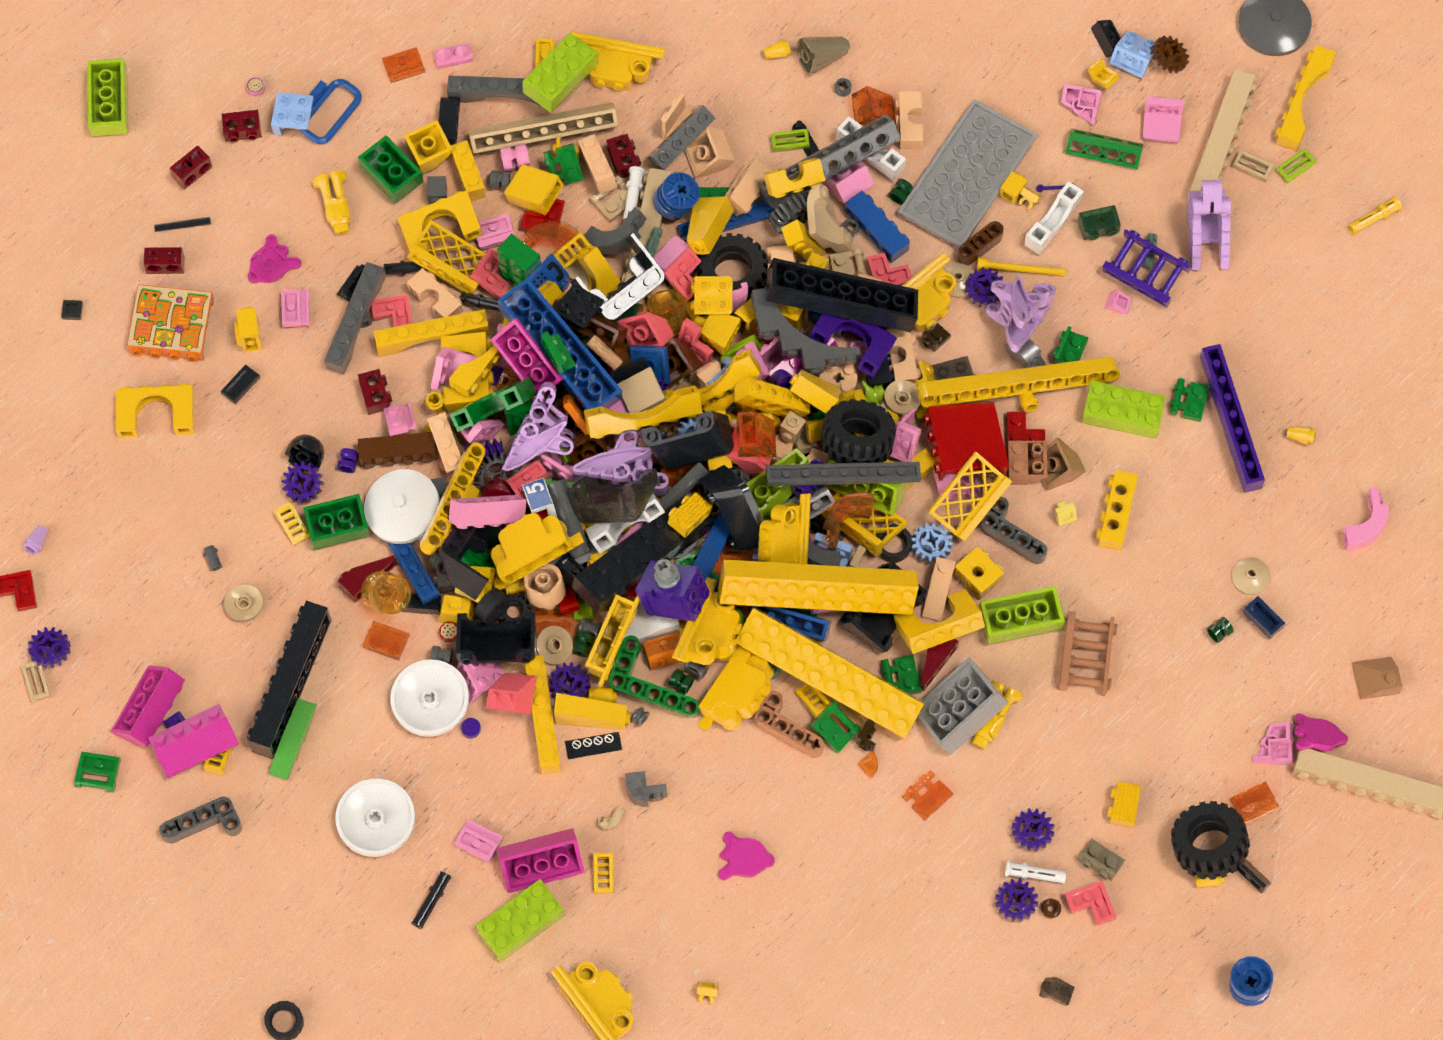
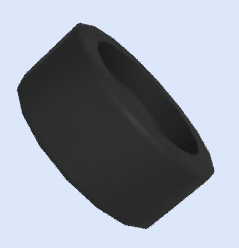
M891 524V525H889V527H897V526H898V525H896V524ZM906 528L898 534L904 539V549L898 553H890L882 548V553L879 555L881 559L886 562L897 563L908 557L911 552L912 538ZM878 533L876 537L883 540L887 533Z
M279 1001L267 1009L264 1016V1024L268 1033L274 1039L292 1040L301 1033L304 1026V1018L300 1009L294 1003ZM280 1010H289L296 1017L294 1028L288 1032H279L273 1027L272 1019Z

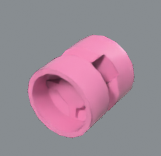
M526 144L515 145L514 149L511 147L500 148L504 171L515 170L516 167L520 168L522 164L530 166Z

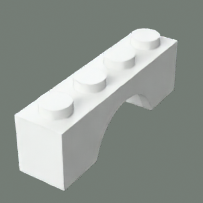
M848 116L837 128L836 139L840 140L863 126ZM883 148L878 153L864 158L865 161L893 182L905 170L906 158L892 148Z
M1068 181L1057 195L1054 204L1040 222H1036L1027 233L1024 245L1040 255L1081 203L1084 191Z
M649 488L585 530L589 539L601 554L616 544L619 535L628 526L640 521L649 523L665 513L651 488Z

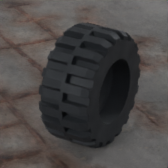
M726 233L725 237L720 235L710 254L698 256L702 262L697 266V276H718L715 273V269L726 260L733 259L745 263L750 268V273L742 280L733 281V290L740 289L741 283L747 282V301L751 299L752 290L764 289L766 287L768 270L766 253L764 250H761V245L758 242L753 243V239L749 236L744 238L743 234L738 233L737 236H732V233Z
M850 399L847 402L846 400L841 401L839 405L835 404L825 415L821 434L822 448L831 460H835L836 463L885 462L893 451L896 435L895 421L889 412H885V408L877 406L872 401L871 403L863 399L860 401H856V399ZM849 432H859V433H863V434H865V435H867V436H866V437L856 436V435L850 434Z
M1204 801L1200 802L1198 806L1192 805L1188 807L1189 810L1187 812L1184 810L1180 814V819L1177 818L1175 820L1174 827L1171 830V842L1177 862L1180 863L1183 870L1188 871V874L1192 876L1197 874L1200 879L1209 877L1210 880H1214L1218 876H1221V878L1226 877L1229 872L1234 873L1237 871V866H1242L1245 862L1244 858L1248 856V848L1250 847L1243 817L1237 813L1236 809L1233 807L1228 808V804L1223 802L1217 804V801H1210V803L1205 804ZM1207 831H1221L1228 835L1227 840L1216 849L1201 850L1193 846L1195 839Z

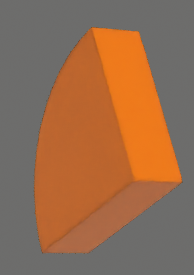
M873 751L858 763V766L871 779L875 776L878 768L877 756Z

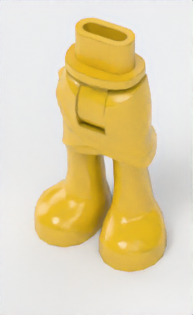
M341 170L332 171L329 174L336 199L332 198L328 175L326 173L320 174L312 179V183L315 188L320 189L322 192L327 222L331 224L336 235L349 233V225L351 224L350 209L347 196L344 195L343 183L347 180V174Z
M991 680L1003 694L1006 686L1001 682ZM1007 687L1004 697L1009 703L974 734L973 745L986 750L988 744L992 743L1000 732L1012 703H1019L1022 700L1023 695L1012 687Z

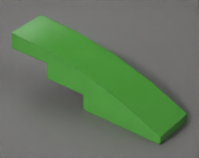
M298 698L277 748L269 774L286 780L289 779L294 762L297 761L302 744L306 740L317 704Z

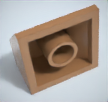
M1056 438L1047 445L1048 477L1041 480L1045 490H1051L1072 482L1086 472L1079 455L1060 438Z
M1392 657L1352 663L1360 700L1400 693L1402 682L1399 669Z

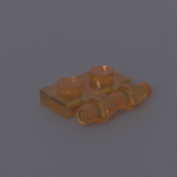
M931 770L926 775L923 774L919 777V781L913 787L910 786L902 796L906 802L911 798L916 801L911 808L924 821L931 817L953 796V792L941 780L935 784L931 782L935 777ZM925 786L928 791L921 796L918 792Z

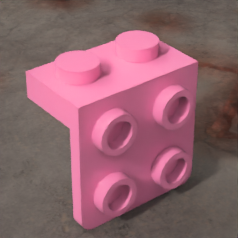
M1158 96L1147 97L1144 111L1143 139L1178 143L1184 100L1177 98L1165 99Z

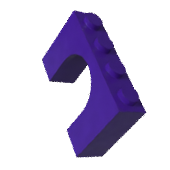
M822 314L809 336L814 341L827 345L832 336L840 331H848L858 335L866 345V353L857 368L871 377L875 376L897 340L896 336L877 325L828 314Z

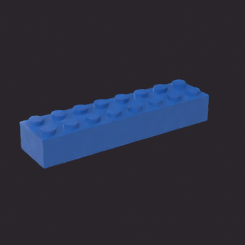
M528 278L498 299V309L509 322H512L515 318L520 321L551 363L552 361L541 343V334L547 331L550 336L559 334L575 362V367L560 374L563 378L561 384L583 410L600 406L608 409L622 399L621 388Z

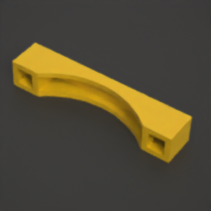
M1315 45L1313 51H1309L1306 61H1309L1308 65L1303 66L1300 76L1303 77L1301 81L1297 80L1294 88L1296 94L1295 96L1291 95L1287 105L1290 106L1289 111L1285 110L1281 120L1284 122L1283 126H1278L1275 136L1278 137L1276 144L1295 151L1298 150L1306 129L1301 112L1302 99L1312 85L1328 76L1336 56L1335 51Z
M485 309L374 331L379 357L397 354L411 346L441 339L443 336L486 332L487 336L490 334Z
M505 316L502 329L510 323ZM493 344L480 357L460 364L449 378L450 387L467 398L472 393L475 394L482 380H486L489 377L491 368L502 359V354Z
M751 349L734 356L726 371L716 381L698 389L701 405L706 404L713 397H721L730 389L735 390V384L747 377L753 379L759 377L761 366ZM667 389L663 391L666 399L675 392Z
M695 385L677 389L663 403L642 412L621 413L603 406L584 410L587 432L590 438L596 439L608 434H621L625 430H639L643 426H657L665 421L674 422L683 417L692 418L703 413L700 393Z
M537 655L533 661L525 663L527 675L537 676L531 708L541 774L545 775L561 772L544 656Z

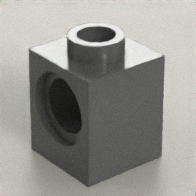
M427 176L428 205L436 203L441 198H447L446 176Z

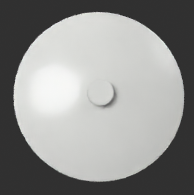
M409 469L395 470L380 477L369 489L364 503L365 518L371 530L382 540L394 544L411 543L424 536L440 503V496L432 481L424 474Z
M423 660L411 664L398 675L391 690V707L396 719L406 730L419 736H438L454 729L464 718L469 705V691L464 677L455 667L439 660Z
M368 779L353 785L344 793L338 803L335 820L341 839L351 850L361 855L379 857L395 852L407 842L414 829L415 810L411 798L398 784L385 779Z

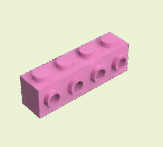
M518 495L451 499L449 522L460 529H467L468 526L482 528L484 525L497 527L503 523L509 525L517 522L525 515L526 499Z

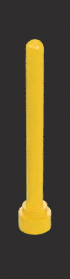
M978 257L977 270L979 272L984 267L987 271L989 268L996 270L1065 276L1067 273L1063 268L991 262L986 257Z

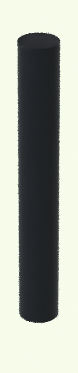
M210 217L156 224L154 227L155 232L209 225L211 224Z

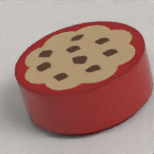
M453 622L442 624L439 629L441 639L445 642L455 641L457 625Z

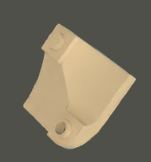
M822 183L814 185L807 199L809 235L824 249L831 247L836 253L852 251V234L840 226L835 214L834 203L827 198L829 197L827 187Z

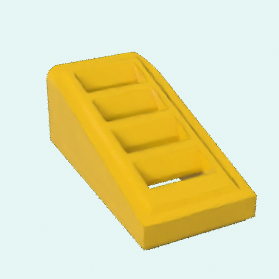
M579 232L552 254L563 268L566 269L577 260L576 256L591 244ZM579 239L585 247L581 248L576 241ZM572 244L577 248V253L571 248ZM566 249L572 254V257L566 254ZM560 254H562L563 257L566 259L565 262H563L559 257Z
M730 389L719 398L713 397L709 399L703 406L704 411H724L735 402V390Z
M287 502L274 510L277 520L293 546L310 537L291 502ZM292 517L295 518V519L291 520L290 522L285 523V521L289 520L290 518H292ZM296 524L299 525V526L293 528L292 530H289V528H291L292 526H294V525H296ZM300 530L303 531V533H301V534H299V535H297V536H295V537L292 536L293 534L299 532Z
M807 683L795 691L796 695L815 719L830 703L820 690ZM810 690L813 691V692H811L810 694H808L807 696H804V694H806V693L809 692Z
M232 748L226 750L225 753L218 754L223 756V759L213 756L205 760L204 771L224 776ZM212 761L218 762V763H221V764H220V766L214 765V764H212Z
M613 852L593 853L594 893L614 892ZM597 859H609V863H598ZM598 867H609V871H598ZM598 875H609V879H598ZM598 883H610V887H598Z

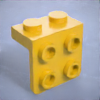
M695 276V281H692L691 285L692 293H695V300L691 301V311L696 316L730 315L733 309V279L720 276Z

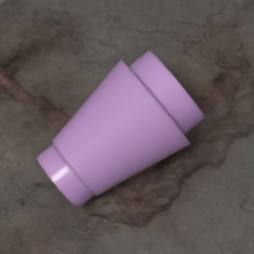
M38 525L24 541V550L33 555L40 552L48 530Z

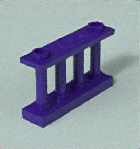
M1125 229L1124 237L1127 238L1125 244L1114 261H1111V263L1105 261L1102 266L1103 272L1159 304L1168 307L1171 302L1169 291L1182 270L1189 273V262L1182 257L1176 258L1142 239L1136 231ZM1133 243H1136L1143 247V250L1130 271L1127 270L1126 272L1120 269V264ZM1152 252L1159 256V259L1147 279L1141 281L1136 278V274L1148 254ZM1168 261L1176 267L1163 288L1157 290L1153 287L1152 283L1165 262Z

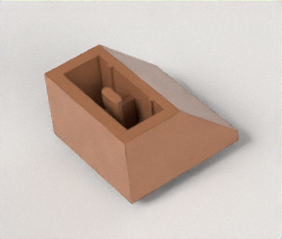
M1008 441L1007 458L1009 469L1007 471V478L1012 481L1010 485H1028L1048 477L1047 441Z

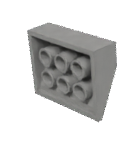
M968 657L921 700L926 704L918 718L936 742L952 755L1009 702L978 665Z

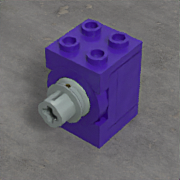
M667 559L661 561L650 560L635 590L647 615L696 621L702 611L705 600L710 594V590L698 566L686 565L684 568L679 564H671Z

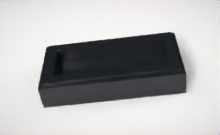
M245 364L221 390V394L236 405L260 379V375Z

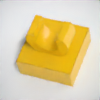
M1024 187L1020 193L1024 197L1020 199L1019 204L1023 205L1025 200H1028L1030 204L1027 209L1031 210L1034 207V203H1040L1043 197L1033 190Z
M699 981L697 986L699 1003H702L704 996H709L710 1004H713L714 998L717 997L719 983Z

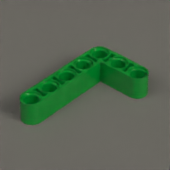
M633 635L625 637L609 676L610 686L617 692L691 718L698 716L700 709L696 699L631 676L641 651V643ZM630 641L637 642V646L633 650L627 649V644ZM623 659L630 660V665L627 668L620 667V662ZM617 677L623 678V683L620 686H614L613 684L614 679ZM634 684H641V690L638 693L632 692L631 689ZM653 690L660 692L657 699L650 698V693ZM670 697H677L678 702L676 705H668ZM689 703L696 704L694 712L686 711Z

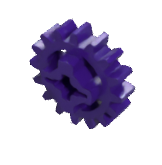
M982 267L981 272L975 269L974 275L969 274L965 282V292H969L967 295L968 299L973 298L972 304L979 302V307L982 304H985L987 307L990 303L996 304L997 301H1000L996 294L991 291L993 281H1003V276H997L998 271L992 273V268L985 271L984 267Z
M304 461L301 462V466L295 462V468L287 467L290 472L283 473L286 480H281L282 483L286 484L282 489L289 491L286 496L292 497L294 502L299 499L300 503H304L305 499L311 502L312 496L318 498L316 492H322L319 485H324V482L319 480L323 475L317 474L319 469L317 467L313 468L311 463L306 466ZM303 470L310 471L312 474L305 475ZM302 478L306 480L305 482H303L304 486L300 485V483H302ZM293 490H300L303 495L296 494Z
M44 627V632L37 630L38 635L31 636L32 641L28 642V652L31 655V660H36L37 666L43 663L44 668H47L48 665L54 668L55 663H58L60 666L62 665V659L67 661L66 654L71 653L69 648L71 645L67 634L63 635L61 629L55 632V627H52L51 631Z
M573 662L570 663V666H566L563 663V668L556 666L557 672L550 673L552 678L548 679V683L550 684L549 691H554L552 693L553 698H556V693L564 694L562 692L567 693L566 695L583 697V694L588 695L587 689L591 688V684L588 682L590 681V676L586 675V669L581 670L580 664L574 667ZM567 678H569V681L572 684V689H570V686L567 683Z
M1028 808L1027 814L1021 811L1020 817H1015L1014 821L1016 823H1012L1011 827L1015 829L1012 831V836H1017L1014 842H1021L1020 848L1022 849L1024 846H1027L1029 852L1031 847H1034L1036 852L1039 850V846L1045 849L1046 843H1051L1052 839L1050 837H1054L1055 833L1052 831L1054 824H1049L1052 818H1045L1046 812L1044 811L1039 814L1037 808L1035 812ZM1023 823L1025 829L1020 832V825ZM1030 827H1031L1032 829H1035V828H1036V829H1037L1036 832H1034L1033 830H1032V831H1029ZM1046 828V835L1043 837L1041 831Z
M1011 879L1010 884L1003 882L1004 889L998 888L999 894L995 895V899L999 901L995 903V907H1001L998 913H1005V920L1008 917H1012V922L1015 921V918L1022 922L1024 916L1030 919V913H1035L1036 909L1034 907L1038 906V902L1035 900L1038 898V894H1033L1034 887L1028 888V881L1022 884L1021 879L1018 880V883ZM1005 894H1007L1008 898L1006 903H1004L1003 897ZM1013 898L1016 900L1020 899V903L1017 901L1013 902ZM1027 898L1030 899V904L1028 908L1026 907L1027 905L1025 903Z

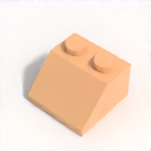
M707 127L685 149L695 178L722 171L735 161L723 129Z

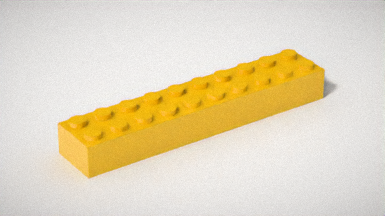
M723 559L718 591L720 604L912 615L919 586L917 572L912 570Z
M758 608L752 609L741 629L740 635L736 638V644L904 739L909 735L926 704Z

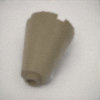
M843 36L803 37L797 42V53L801 52L802 57L799 61L806 73L818 71L846 55L850 49L849 41Z

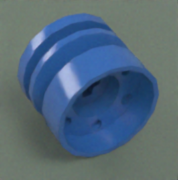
M682 172L672 173L667 176L654 192V207L664 218L678 220L684 217L698 201L700 195L699 186L689 174Z
M1247 956L1239 959L1234 964L1230 974L1229 988L1232 997L1238 1003L1245 1006H1257L1268 999L1273 984V972L1270 965L1256 956ZM1248 981H1251V983L1254 984V987H1250V985L1247 984Z

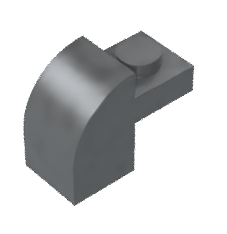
M1030 339L1027 340L1017 353L1011 351L1008 343L1004 345L1013 361L1021 362L1024 368L1046 365L1040 355L1041 350Z
M645 771L625 773L628 796L636 805L649 807L648 799L660 801L667 797L666 784L646 786Z

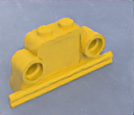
M572 31L574 36L598 52V65L589 73L590 82L599 88L607 87L615 91H628L632 88L634 81L644 83L648 80L654 58L663 59L665 48Z
M944 252L902 285L918 289V320L913 327L917 332H923L926 329L930 330L938 319H943L950 313V296L954 292L956 280L952 274L947 273L943 269L951 261Z
M810 493L800 494V503L789 502L787 504L775 505L771 511V519L761 522L758 562L807 564Z
M536 513L524 515L517 522L507 525L499 533L498 538L501 544L495 546L491 552V558L499 576L493 583L500 590L584 543L585 541L581 533L578 532L569 537L566 525L555 516H547L542 519Z
M706 578L705 582L710 590L709 597L705 600L702 611L696 621H687L672 658L686 663L695 662L709 665L715 661V658H726L730 651L735 649L736 636L740 635L743 624H740L739 614L735 611V605L719 603V593L714 592L717 585L716 579Z
M615 595L587 659L585 667L589 668V673L601 677L598 683L600 687H603L604 682L608 680L615 663L614 659L626 631L631 627L638 611L637 606L640 602L638 595L634 602Z
M739 646L698 707L703 714V718L697 726L708 731L715 721L722 724L726 730H734L741 725L742 718H751L759 710L765 697L771 692L772 684L770 680L773 678L774 670L768 661Z
M591 962L580 963L576 970L569 975L561 965L551 971L558 981L561 991L598 1040H619L632 1030L634 1019L631 1012L632 999L634 997L628 989L624 990L620 985L622 981L616 973L612 974L608 970H602L598 973L597 967Z

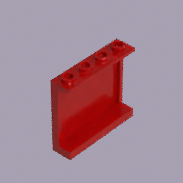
M994 402L928 406L926 414L923 415V423L927 425V440L931 443L930 454L932 458L934 457V472L938 474L939 481H942L944 474H958L974 452H977L1000 473L1006 476L1009 463ZM978 459L972 464L973 471L982 470L981 461Z

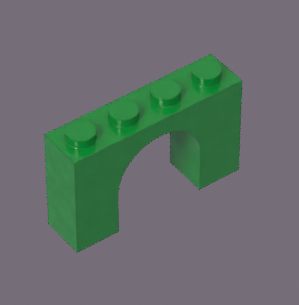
M527 377L467 403L449 415L457 432L500 410L505 408L509 410L525 403L535 396L537 392L530 377Z

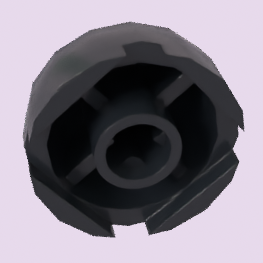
M302 434L290 441L285 455L289 457L288 462L293 466L295 462L301 466V462L304 461L306 466L311 463L313 468L317 467L319 469L323 462L325 451L323 444L316 437Z

